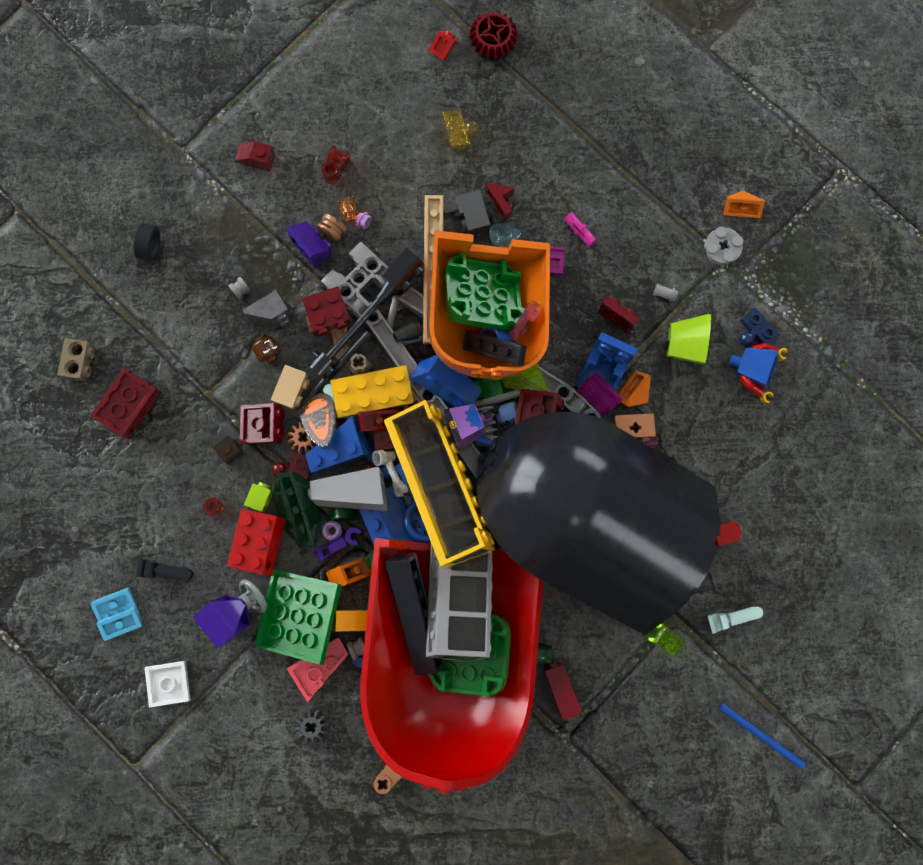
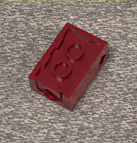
M123 368L90 416L129 440L162 392Z

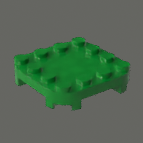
M458 253L457 256L449 259L444 269L445 306L449 314V320L465 325L513 331L525 311V308L521 306L519 281L522 276L520 271L516 272L514 268L508 265L509 261L504 259L498 264L466 258V253Z
M491 614L490 658L471 662L443 659L445 665L437 674H427L432 683L437 687V690L479 695L482 697L502 692L506 686L509 671L511 645L509 622L499 615ZM477 618L474 620H449V650L465 651L466 641L476 639Z

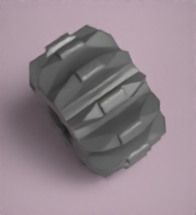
M309 709L308 715L302 712L300 714L302 719H296V723L301 726L295 727V731H301L297 736L299 739L303 735L305 736L304 743H307L311 738L312 744H315L316 737L322 741L324 739L322 734L328 733V730L323 727L328 726L329 722L322 721L326 718L325 714L321 717L318 716L320 710L317 709L313 715L312 709ZM312 723H315L316 727L314 729L309 730L308 726Z

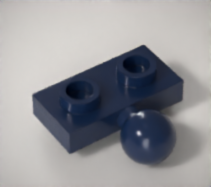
M756 308L752 309L740 320L749 331L742 333L739 338L740 343L745 347L753 345L755 338L760 344H771L780 336L777 330Z

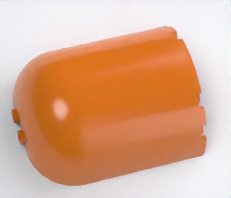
M434 230L429 335L436 355L452 370L474 378L499 380L519 375L532 368L545 354L549 342L550 243L512 239L508 248L473 244L472 234ZM458 253H466V258L498 264L504 259L509 261L508 265L514 268L516 272L520 271L522 276L519 281L521 306L525 308V311L516 328L509 332L513 334L517 344L527 346L523 366L513 365L463 349L466 330L481 333L485 328L449 320V314L445 306L444 269L449 259L457 256ZM491 330L487 335L495 337L496 333Z

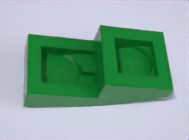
M477 379L472 381L482 390L476 401L505 393L502 379Z

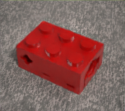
M241 509L227 567L272 576L286 519Z

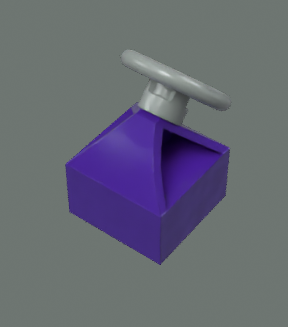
M243 579L240 581L239 590L241 596L238 598L226 594L209 602L193 616L194 620L217 649L234 640L251 625L248 609L252 608L258 613H264L267 610V603L263 594L249 580Z

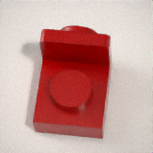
M447 30L445 33L439 31L429 51L445 61L453 46L458 44L454 40L456 36Z

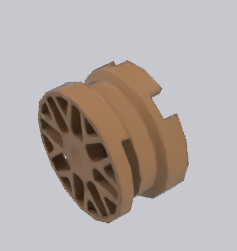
M324 214L322 217L323 221L318 223L316 227L326 237L338 242L341 239L340 235L346 231V226L342 222H338L335 217Z

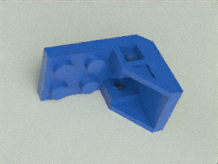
M601 332L574 387L578 388L597 372L616 390L627 365L633 359L638 349Z

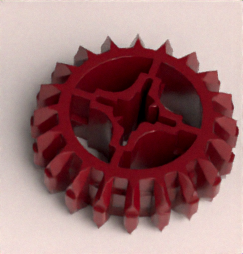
M491 10L490 14L484 11L483 16L478 14L477 20L474 19L469 34L470 44L474 47L475 53L480 51L481 57L485 54L487 60L490 56H493L494 60H496L497 56L503 58L504 53L509 55L510 50L515 48L518 31L512 17L507 18V13L501 15L500 10L497 13ZM487 27V30L483 31V34L479 35L480 31L483 28ZM508 35L507 39L504 42L500 43V40L503 39L504 36Z

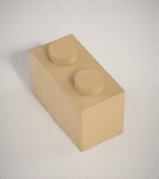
M285 365L271 401L295 411L296 407L299 408L302 403L303 397L301 395L303 390H306L309 386L310 379H308V374Z

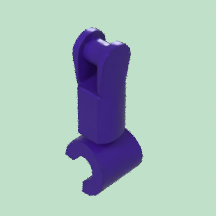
M352 527L347 530L345 537L342 535L313 551L319 559L318 563L348 548V544H360L358 540L352 538V534L354 532L361 534L364 531L359 527ZM326 547L330 552V554L327 556L323 551V549Z

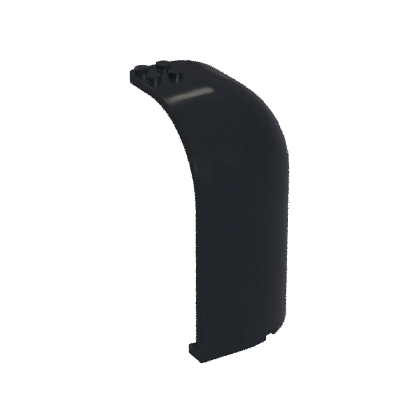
M552 412L533 416L509 428L496 441L494 440L489 448L482 452L477 459L478 470L476 476L479 508L488 529L502 549L519 566L533 576L644 635L673 616L690 600L689 594L694 588L698 589L711 567L718 547L715 545L716 536L720 535L721 525L715 486L604 419L577 412Z

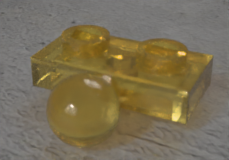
M460 110L446 111L441 115L450 148L468 147L470 145L468 135H476L479 132V124L471 120L464 125Z

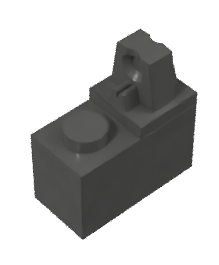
M480 190L455 196V200H452L451 204L443 206L444 216L455 215V218L459 217L463 231L467 230V234L475 235L490 231V222Z

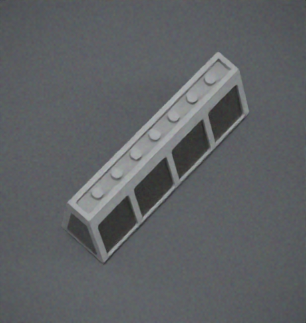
M442 494L433 498V504L441 524L472 514L464 495ZM474 519L444 530L454 556L479 545L474 532V528L477 527ZM431 543L426 657L463 662L490 658V632L492 630L491 592L493 588L491 582L493 570L492 552L445 568L440 566Z

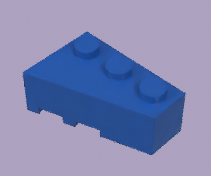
M437 355L420 361L410 377V380L454 407L474 404L482 391L466 375L458 373L445 365Z
M351 417L332 433L327 445L321 446L318 444L305 455L310 472L322 473L371 455L364 431L359 432L358 418Z

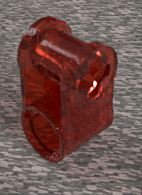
M334 145L330 148L321 167L323 179L326 183L334 184L339 180L350 160V152L340 151ZM328 171H334L333 174H327Z

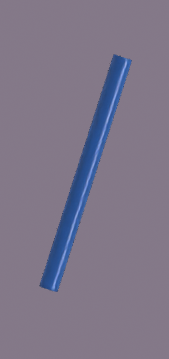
M724 703L720 705L719 710L800 769L805 767L806 762Z

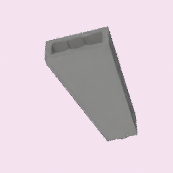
M379 467L310 481L308 496L317 506L377 511L388 510L384 476Z

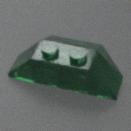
M295 471L276 474L271 495L278 517L286 519L284 531L296 541L298 547L315 546L318 541L322 518L318 506L309 499L308 489L310 488V482Z

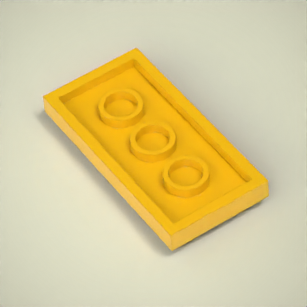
M406 365L330 380L338 419L358 415V412L380 411L414 404Z

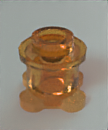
M355 197L337 201L338 209H341L342 213L341 218L346 221L355 220L359 214V211L355 208Z

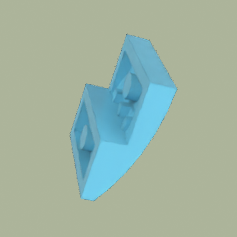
M129 587L90 603L98 620L96 624L104 641L142 627L141 618Z

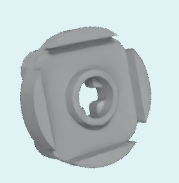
M718 227L708 235L704 243L708 259L718 265H725L736 261L743 250V238L733 229ZM719 243H726L728 249L721 250Z

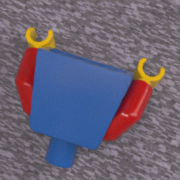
M762 343L746 348L743 357L732 355L729 365L738 367L737 373L740 381L750 392L760 397L762 403H770L766 400V395L769 397L774 395L772 392H764V389L767 390L777 361L787 359L781 353L785 354L788 351L786 348L778 350L775 346Z

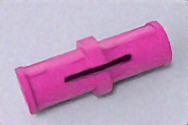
M573 212L565 217L564 221L588 247L597 241V238L587 229V225L582 223Z

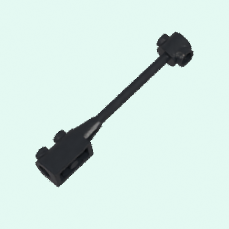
M407 247L381 275L385 284L372 304L326 355L316 350L308 357L306 362L317 375L323 379L324 376L330 378L334 374L336 369L333 368L335 363L332 359L381 304H384L395 294L400 293L401 290L404 293L412 286V283L409 281L414 276L419 278L425 271L422 268L424 266L422 260Z

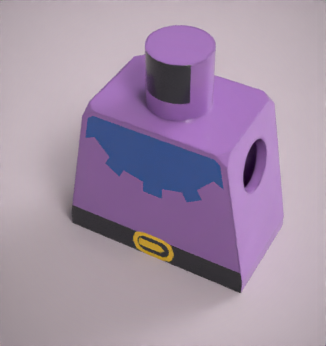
M475 404L444 410L446 423L458 450L485 435L484 424L493 421L490 410L479 413Z

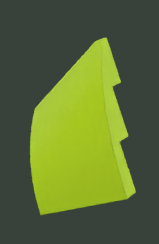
M711 314L671 323L667 342H669L667 357L704 365L707 359L710 339Z

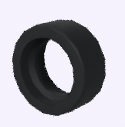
M142 223L135 234L134 255L138 259L152 261L159 249L160 229L156 225Z

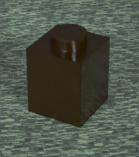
M229 435L213 446L218 456L227 465L244 454Z

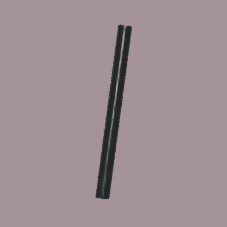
M367 330L333 366L336 369L334 374L330 378L324 376L303 398L304 402L317 395L372 336Z

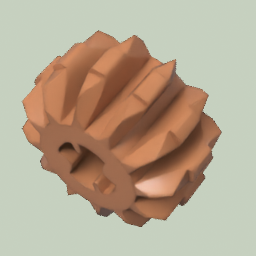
M299 422L298 429L296 426H292L295 432L288 433L290 437H293L288 440L289 444H293L291 449L293 451L298 449L299 454H302L305 449V452L308 453L310 451L309 448L313 449L315 447L314 443H317L309 436L302 422ZM303 434H304L305 436H306V434H308V435H307V439H308V440H307L306 442H304V441L302 440V438H301V436H302Z

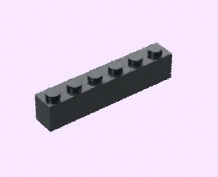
M416 552L395 554L386 561V571L390 577L391 590L395 596L396 609L400 615L401 628L404 630L406 647L409 649L411 665L414 668L415 675L437 674L445 664L443 659L426 657L428 598Z

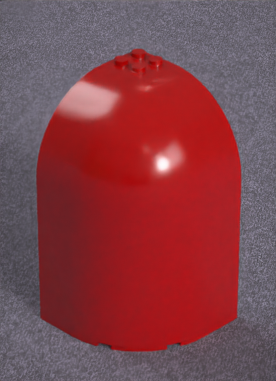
M375 538L360 683L362 715L371 743L390 769L405 779L422 784V788H437L439 793L450 794L451 790L466 791L468 787L484 784L496 777L509 764L517 752L529 724L535 690L543 581L524 570L504 550L495 549L492 552L493 570L491 582L493 588L491 592V614H496L506 619L511 630L509 671L506 686L502 692L486 697L448 691L442 692L437 690V687L432 683L427 674L415 675L414 668L411 665L409 649L406 647L404 630L401 628L400 615L396 609L395 596L391 590L390 577L386 571V561L393 555L416 552L428 598L431 543ZM451 545L453 554H459L472 548ZM478 557L469 560V571L478 572Z

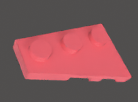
M339 636L329 641L324 665L300 659L287 667L289 674L307 703L349 654Z

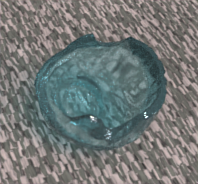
M513 222L507 224L496 223L490 227V240L495 247L508 248L512 239L520 240L521 230L516 229Z

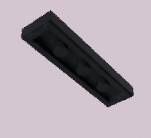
M466 330L463 343L464 350L517 366H523L527 346Z

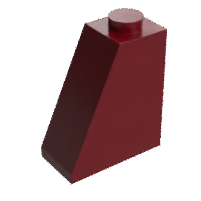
M558 661L546 665L547 668L543 671L561 719L565 720L582 714L564 665L562 663L558 664Z

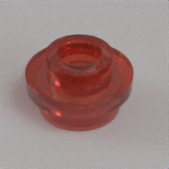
M211 497L204 502L203 510L206 515L215 517L222 512L223 504L218 498ZM212 504H216L217 506L214 511L210 509V506Z

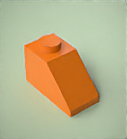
M365 557L327 571L326 575L329 582L341 584L344 587L371 576V571L367 567L368 564L364 560Z

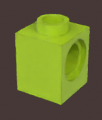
M259 482L256 485L252 483L244 505L266 513L274 492L269 490L270 486Z

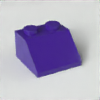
M306 221L286 228L293 244L314 269L332 256L331 245L326 239L322 240L318 236L320 232L314 225L310 226Z

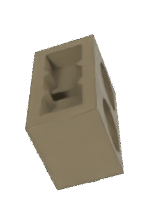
M65 338L57 375L63 379L87 382V377L91 374L90 362L95 354L94 345L88 341ZM82 347L81 354L76 355L77 350ZM79 366L78 371L73 374V368Z

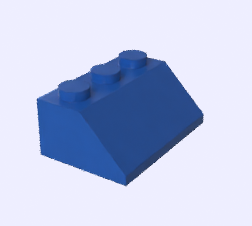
M393 486L385 489L387 511L359 509L373 544L375 538L415 541L408 534L404 525V514L407 509L403 496L396 497Z

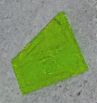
M538 363L519 375L502 378L505 388L548 392Z

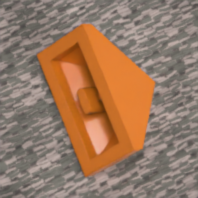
M740 191L727 197L723 214L726 216L761 218L765 200L745 191Z
M635 370L618 393L623 398L620 404L632 407L648 403L651 377L648 374Z

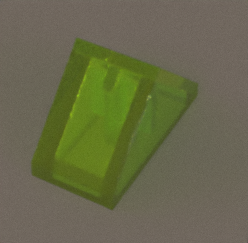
M661 624L656 627L648 640L672 657L676 656L684 643L683 639Z

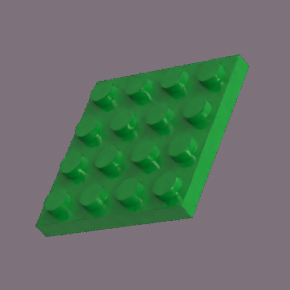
M274 569L265 599L267 610L262 613L254 647L324 665L342 585Z

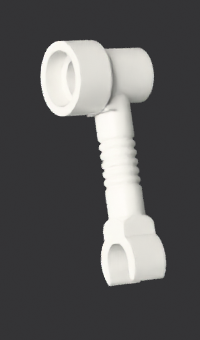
M393 450L374 451L372 454L373 463L376 466H386L394 483L393 487L396 497L404 496L403 493L408 492V488L400 480L393 464L396 458L395 452Z

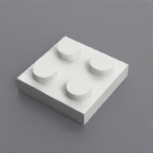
M186 660L145 667L149 707L191 700Z

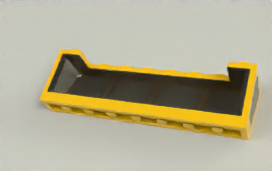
M424 400L385 419L384 422L441 567L448 568L494 551L495 547L493 544L496 542L491 532L489 533L486 528L487 525L480 513L477 497L473 496L471 491L473 485L470 479L465 476V465L462 460L459 461L457 456L459 453L458 448L454 442L452 443L449 437L452 436L451 431L443 422L445 417L442 410L437 408L434 403L431 404Z

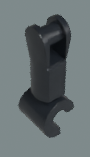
M140 558L136 575L137 577L155 578L156 574L157 577L190 580L193 577V571L189 568L162 564L157 566L158 562Z

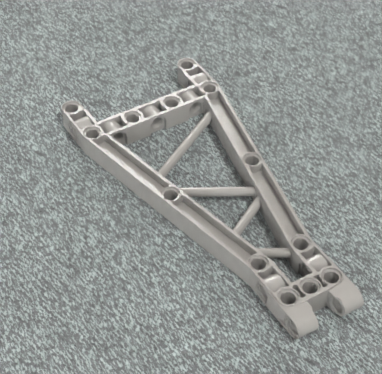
M359 242L348 253L357 266L353 271L344 277L341 273H337L332 269L320 281L327 290L338 286L341 295L343 291L350 290L351 294L347 297L342 296L345 307L357 318L372 304L361 294L373 282L381 289L385 284L381 275L388 268L362 242ZM371 264L377 265L375 270L368 269ZM358 277H363L364 281L362 283H356L355 279ZM410 287L404 294L400 296L395 294L391 297L392 302L387 321L377 308L372 315L378 316V320L375 322L367 320L364 324L368 326L396 367L407 366L410 385L422 402L425 400L423 395L430 391L410 380L418 365L404 346L422 341L423 335L416 340L396 343L393 338L394 331L392 330L399 304L423 318L424 295ZM534 365L529 370L515 375L530 385L521 389L556 393L561 389L565 390L568 396L561 399H564L563 409L566 412L583 413L601 418L598 411L570 385L538 365ZM521 389L475 401L474 404L476 408H481L520 396ZM433 394L434 397L428 402L434 403L444 414V410L448 409V407L441 398ZM449 436L450 439H451V441H452V443H453V442H454L453 437H452V436ZM470 443L459 449L458 455L477 481V459L480 452L473 443Z

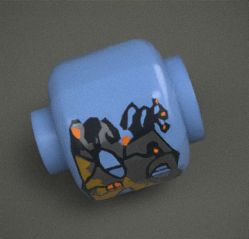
M513 401L499 407V413L496 414L499 425L502 424L506 429L515 425L518 408L517 402Z

